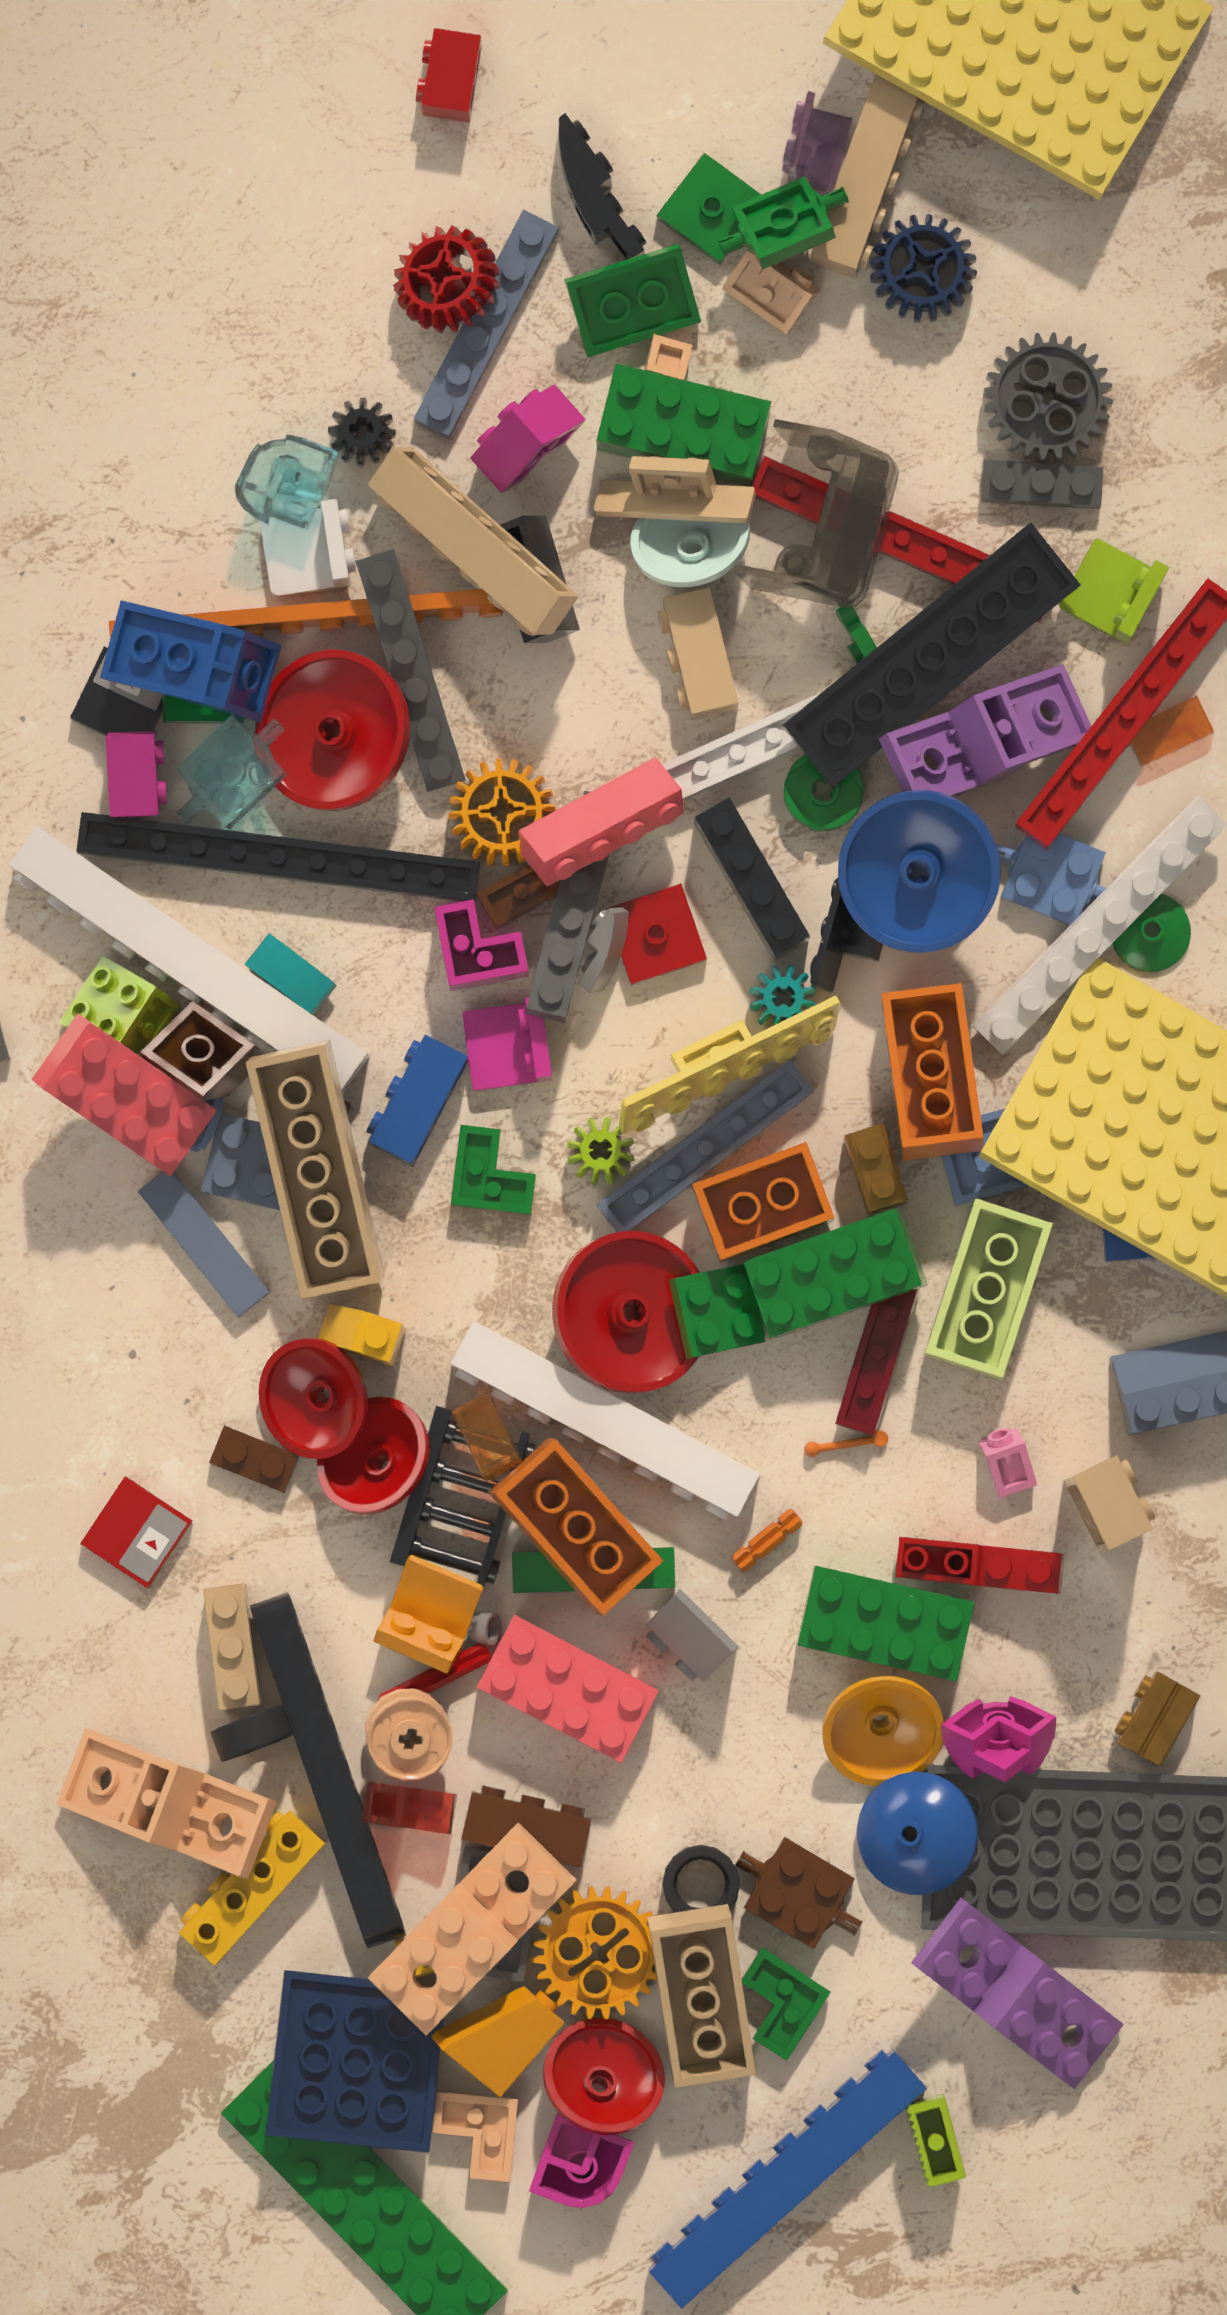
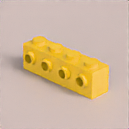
M289 1810L285 1815L277 1811L270 1819L266 1830L267 1835L263 1838L248 1879L234 1874L228 1876L223 1871L207 1889L212 1896L201 1907L195 1902L181 1917L180 1921L185 1926L178 1933L214 1966L221 1961L327 1843L292 1810Z

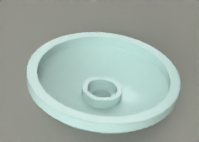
M638 518L631 533V550L639 569L653 581L672 587L699 586L720 578L740 561L749 544L750 526L749 522L725 523Z

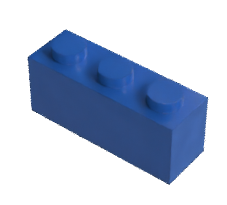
M426 1034L421 1042L414 1040L404 1058V1062L409 1065L403 1077L395 1076L385 1094V1097L390 1099V1102L383 1114L378 1111L375 1113L367 1128L366 1133L372 1135L369 1140L370 1145L413 1167L469 1061L468 1056Z

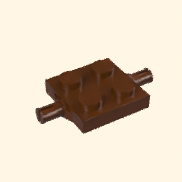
M786 1837L782 1839L774 1855L765 1863L747 1854L744 1850L739 1858L750 1863L752 1866L740 1859L737 1860L735 1866L756 1877L753 1891L743 1909L812 1950L815 1949L824 1932L833 1924L853 1936L856 1935L858 1929L845 1922V1920L858 1928L861 1927L863 1921L842 1910L844 1897L855 1880L854 1877Z

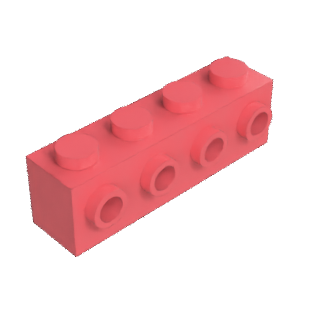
M655 757L520 829L521 855L548 887L559 880L571 877L576 871L594 861L603 860L609 853L620 847L638 841L643 835L661 825L672 823L678 816L684 814L682 789Z

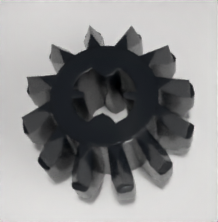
M360 398L359 409L355 410L350 401L344 402L347 415L334 411L332 418L339 425L328 427V434L332 437H337L331 443L332 450L340 451L344 449L341 458L345 463L349 462L354 454L357 455L358 467H364L365 456L370 455L374 464L379 463L380 458L377 450L389 453L392 447L385 440L396 438V430L387 427L393 422L392 415L389 413L379 416L383 408L380 402H376L368 410L366 398ZM359 425H367L369 433L365 434L364 440L357 439L356 433L352 434V432H358Z

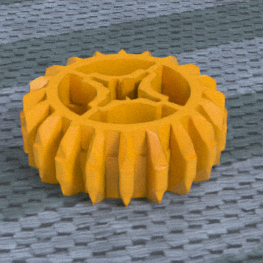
M501 758L495 759L496 771L489 772L486 762H481L479 766L482 776L478 778L472 770H468L466 777L472 784L467 786L463 782L456 783L455 788L464 795L463 798L458 796L450 797V804L461 809L449 812V821L462 822V824L451 829L453 836L467 835L459 844L462 850L468 849L473 844L476 845L472 852L474 860H478L484 851L488 852L486 859L488 866H493L496 855H502L503 867H509L510 854H516L519 864H523L525 859L521 855L520 839L511 842V828L516 822L527 820V817H535V821L543 818L544 815H549L556 811V805L543 804V802L553 797V791L551 789L538 791L544 785L545 778L541 775L531 782L529 779L532 776L533 767L530 765L524 768L522 774H518V761L514 759L510 763L509 771L503 770ZM506 782L523 788L531 796L535 804L526 805L525 802L511 800L507 794ZM494 783L495 792L492 801L488 804L480 805L476 809H470V805L477 793L484 787ZM500 794H503L507 810L511 808L514 810V813L507 814L504 832L502 831L501 822L498 821V816L494 818L491 816V813L498 811ZM470 821H480V823L493 825L498 832L499 844L487 841L479 836L473 829Z

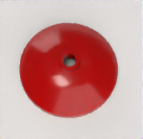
M301 1338L281 1346L266 1362L259 1382L260 1410L267 1428L284 1448L304 1458L324 1459L342 1453L357 1440L367 1419L368 1393L361 1371L354 1360L343 1349L323 1339ZM325 1388L329 1392L330 1399L326 1398L324 1394Z
M390 1397L368 1398L367 1419L357 1440L342 1453L324 1459H317V1475L324 1493L340 1508L360 1515L381 1513L398 1505L415 1489L425 1471L429 1456V1438L426 1427L419 1415L405 1403ZM389 1460L386 1467L382 1469L383 1463Z
M591 2018L568 2026L553 2040L543 2064L544 2087L553 2107L569 2123L593 2134L618 2135L638 2128L653 2115L664 2092V2067L654 2045L640 2031L615 2019ZM592 2084L602 2085L605 2091L598 2092L594 2090Z

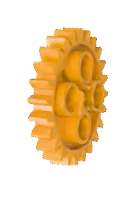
M588 1886L587 1898L582 1899L577 1890H572L573 1903L568 1904L559 1898L557 1901L561 1911L558 1914L550 1910L545 1912L552 1921L550 1925H537V1928L546 1935L544 1939L532 1942L534 1946L543 1949V1954L533 1957L532 1962L544 1964L545 1966L543 1970L536 1974L537 1979H550L551 1982L544 1989L546 1994L553 1993L556 1990L560 1992L556 2000L558 2006L564 2004L568 1999L572 2001L570 2013L573 2015L578 2012L581 2006L585 2007L586 2018L588 2019L593 2017L596 2008H600L603 2018L608 2019L610 2007L613 2006L621 2015H624V2002L628 2000L638 2007L640 2004L636 1993L638 1991L647 1995L652 1993L645 1983L647 1979L657 1980L656 1973L652 1971L654 1959L649 1927L646 1924L648 1921L647 1917H651L653 1913L646 1911L639 1915L637 1913L641 1904L639 1899H635L629 1905L625 1904L627 1898L626 1891L622 1890L616 1899H613L609 1886H605L601 1896H597L593 1886ZM600 1912H607L613 1918V1927L605 1935H598L592 1929V1920ZM622 1929L628 1930L627 1936L605 1950L604 1954L607 1957L605 1961L600 1962L597 1959H593L574 1976L569 1975L568 1971L573 1966L592 1954V1949L590 1948L592 1943L596 1942L600 1946L605 1945ZM567 1937H575L581 1944L580 1953L573 1959L567 1960L562 1958L559 1953L561 1941ZM624 1945L635 1947L638 1955L635 1964L629 1968L620 1967L616 1961L617 1951ZM591 1970H599L605 1977L603 1988L597 1992H589L583 1985L585 1975Z

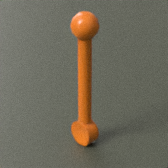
M877 1431L875 1437L868 1436L823 1444L811 1441L805 1445L804 1451L807 1456L816 1457L819 1452L869 1444L882 1447L887 1444L888 1435L884 1431Z

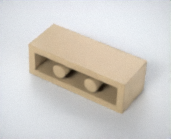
M707 587L663 598L664 610H659L657 613L662 634L670 633L673 648L667 649L672 673L680 672L683 687L676 688L681 711L689 710L691 720L737 710L739 702L711 588Z
M239 1583L204 1588L203 1595L219 1710L262 1705L247 1585Z

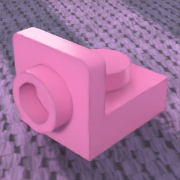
M1016 1428L993 1431L987 1438L979 1441L999 1498L1037 1486L1025 1442Z

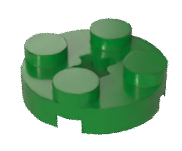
M803 755L793 763L784 782V801L789 813L799 824L814 832L833 831L845 826L856 816L863 801L864 783L858 768L838 783L834 787L835 789L830 792L832 799L829 801H825L823 798L816 799L813 796V793L817 790L815 783L821 780L824 785H827V782L807 757Z

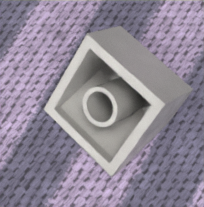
M681 1589L645 1624L651 1629L646 1637L662 1653L669 1647L680 1658L675 1665L691 1681L698 1676L704 1682L739 1647Z

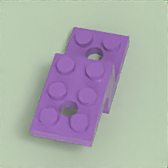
M1062 664L975 694L949 712L886 733L879 738V741L902 792L908 790H931L955 797L1000 781L1030 762L1075 747L1090 729L1091 724L1066 668ZM1040 705L1050 711L1052 716L1051 722L1045 720L1041 715ZM924 753L934 759L936 770L930 769L925 764Z
M962 1898L959 1899L911 1962L920 1971L1074 2090L1124 2025ZM973 1945L974 1951L971 1958L960 1963L959 1957L962 1950L967 1946ZM1076 2025L1074 2036L1070 2040L1062 2042L1064 2031L1068 2027Z

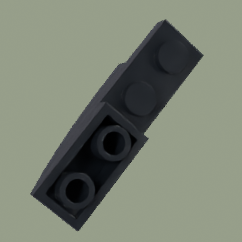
M564 113L559 117V150L562 171L574 209L585 230L595 245L609 237L625 260L645 254L643 246L646 245V241L641 232L634 224L629 227L620 216L623 213V209L611 192L606 195L603 193L612 187L610 173L613 172L611 164L601 151L595 154L587 144L590 136L579 120L572 122Z

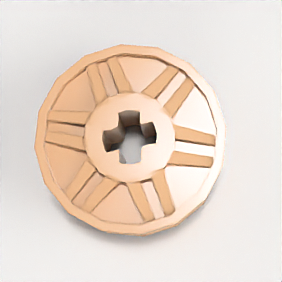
M414 1688L397 1689L382 1696L370 1709L365 1722V1740L375 1765L388 1776L403 1781L420 1780L435 1773L447 1760L453 1745L452 1728L441 1703L429 1693ZM408 1729L415 1730L416 1734H411L409 1740H403L402 1735H406Z

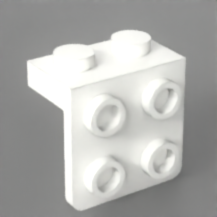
M337 499L321 501L322 509L267 517L262 520L261 531L270 590L274 596L282 597L351 586L349 573L356 572L353 548L345 549L343 534L350 533L347 509L339 510Z

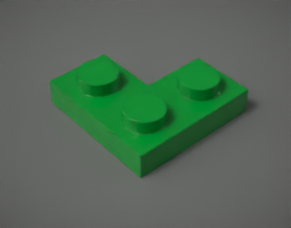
M460 1125L451 1206L531 1215L536 1174L496 1169L501 1129Z
M761 1947L741 1979L744 1985L772 2002L773 2006L752 2039L787 2061L831 1991Z

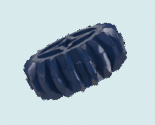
M930 214L926 215L924 225H919L916 215L910 216L909 228H906L902 221H896L894 227L897 235L889 230H884L882 238L886 244L875 243L873 251L881 257L870 258L869 263L870 267L879 270L870 275V282L875 284L883 283L876 289V297L881 298L890 295L885 303V308L890 310L896 304H899L901 307L898 317L902 319L906 316L908 310L915 311L913 320L916 323L920 322L922 312H928L930 322H935L937 320L936 309H940L946 317L950 316L952 308L949 301L955 306L962 307L965 300L960 293L971 294L973 286L966 280L976 279L977 270L967 267L976 262V255L964 253L971 247L970 240L956 241L961 234L959 227L953 228L950 233L946 232L948 224L946 218L940 221L938 227L932 226L933 216ZM916 240L932 241L945 249L939 248L934 251H928ZM903 246L906 250V258L909 264L901 269L899 275L893 278L890 262L897 250ZM953 259L956 277L951 285L943 291L940 286L941 280L937 273L945 268L947 262ZM917 261L921 262L923 266L931 265L929 275H926L923 271L915 272ZM911 286H919L926 291L928 296H931H914L905 292L902 287L906 289Z

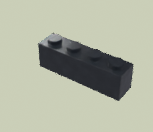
M730 797L695 816L694 825L773 961H777L808 943L810 939L808 931Z

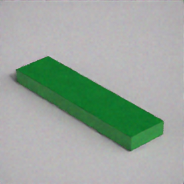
M674 1547L653 1548L663 1562L633 1589L676 1588ZM541 1552L512 1553L513 1593L575 1591Z

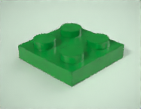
M744 1264L669 1280L686 1359L766 1342L756 1297Z

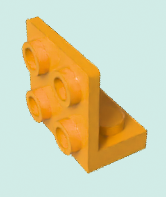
M410 1555L405 1563L390 1609L379 1625L373 1642L448 1674L463 1647L484 1588L481 1584Z

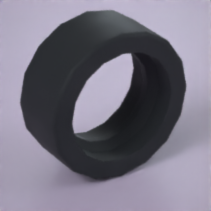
M282 1705L254 1713L210 1732L222 1762L264 1748L293 1735Z
M696 1845L686 1847L672 1857L665 1868L662 1885L665 1900L674 1913L701 1909L691 1907L685 1903L677 1889V1879L682 1868L691 1861L700 1859L711 1861L724 1874V1894L711 1907L728 1904L731 1910L738 1898L740 1881L737 1868L726 1854L715 1847Z

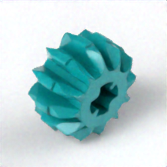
M774 965L771 967L772 981L763 973L757 976V980L765 989L751 987L749 993L753 997L763 1000L751 1003L750 1010L752 1012L765 1010L758 1018L757 1022L760 1025H764L771 1017L774 1019L772 1024L774 1026L803 1012L801 1009L807 1010L817 1005L813 1001L804 999L815 995L817 992L815 986L802 989L801 986L809 978L807 973L801 974L797 980H794L792 977L795 967L789 965L786 970V977H781L779 967ZM776 991L781 994L787 991L791 992L790 1002L793 1005L788 1007L782 1004L780 1007H777L774 1004L776 996L773 994Z

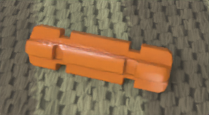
M788 1509L778 1517L779 1521L777 1523L772 1522L748 1542L749 1546L746 1548L743 1546L733 1554L732 1560L742 1572H747L757 1564L756 1560L759 1557L763 1559L787 1539L785 1536L788 1533L792 1535L802 1527L803 1522L794 1510Z

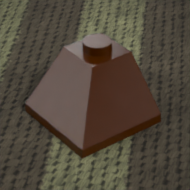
M192 1001L140 1052V1056L204 1101L228 1097L249 1076L246 1061L254 1057L255 1045Z

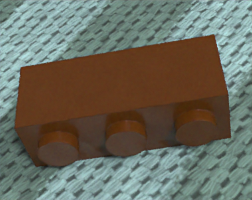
M482 1785L481 1793L472 1791L461 1840L495 1847L519 1822L558 1862L581 1867L592 1819L584 1816L585 1808L562 1803L560 1811L544 1807L545 1799L522 1794L519 1802L504 1798L506 1790Z

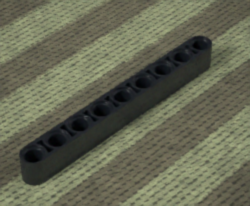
M286 1592L250 1605L252 1617L367 1949L404 1937L406 1936L404 1924L291 1597Z

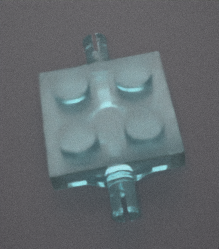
M232 714L175 769L187 782L193 796L176 812L181 817L180 819L189 824L203 809L212 812L225 828L231 829L288 775L273 758L268 747L285 732L281 724L277 720L272 719L257 735L251 732L238 716Z

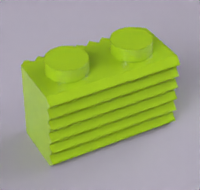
M939 2094L913 2101L905 2110L908 2112L907 2118L910 2120L909 2125L912 2128L911 2133L914 2136L913 2141L916 2144L917 2157L921 2161L919 2164L923 2168L924 2182L928 2186L933 2187L966 2178L945 2096Z

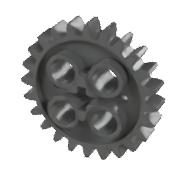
M1052 332L1048 343H1043L1040 334L1035 333L1033 345L1031 346L1022 337L1018 342V352L1009 346L1005 348L1004 352L1008 361L1000 358L994 360L993 365L1000 373L988 372L986 380L995 385V387H987L983 390V396L993 399V401L984 405V412L995 413L988 426L989 428L1001 426L1002 430L999 432L997 440L1002 441L1008 437L1012 439L1009 448L1011 453L1019 446L1024 447L1025 460L1030 457L1033 451L1038 452L1040 463H1044L1047 453H1052L1056 462L1059 463L1063 450H1066L1072 458H1075L1077 456L1076 444L1079 443L1088 450L1091 446L1088 434L1098 438L1101 436L1102 430L1096 422L1108 423L1110 416L1101 409L1112 407L1113 400L1102 395L1111 391L1112 383L1100 382L1108 370L1107 368H1094L1099 357L1098 354L1088 358L1083 356L1087 344H1081L1076 350L1071 348L1072 336H1068L1062 345L1057 343L1056 332ZM1029 365H1040L1046 371L1047 376L1042 380L1035 381L1026 375L1025 369ZM1068 378H1076L1083 384L1084 391L1079 394H1070L1064 389L1063 381ZM1014 385H1023L1029 391H1018L1014 388ZM1046 390L1054 393L1053 400L1049 405L1042 403ZM1018 401L1027 402L1032 407L1033 414L1026 418L1018 417L1013 413L1011 406ZM1065 404L1078 405L1082 410L1080 412L1074 411ZM1054 415H1063L1070 421L1071 426L1066 431H1056L1051 427L1049 419Z

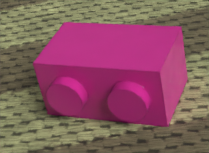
M157 730L108 732L105 738L110 817L159 815L161 805H166L168 801L166 780L159 781V765H165L164 740L157 741Z

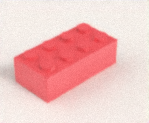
M79 1013L31 1079L50 1095L170 1177L217 1111L206 1101L198 1098Z
M516 1615L513 1616L477 1685V1688L620 1763H622L659 1692L658 1689Z

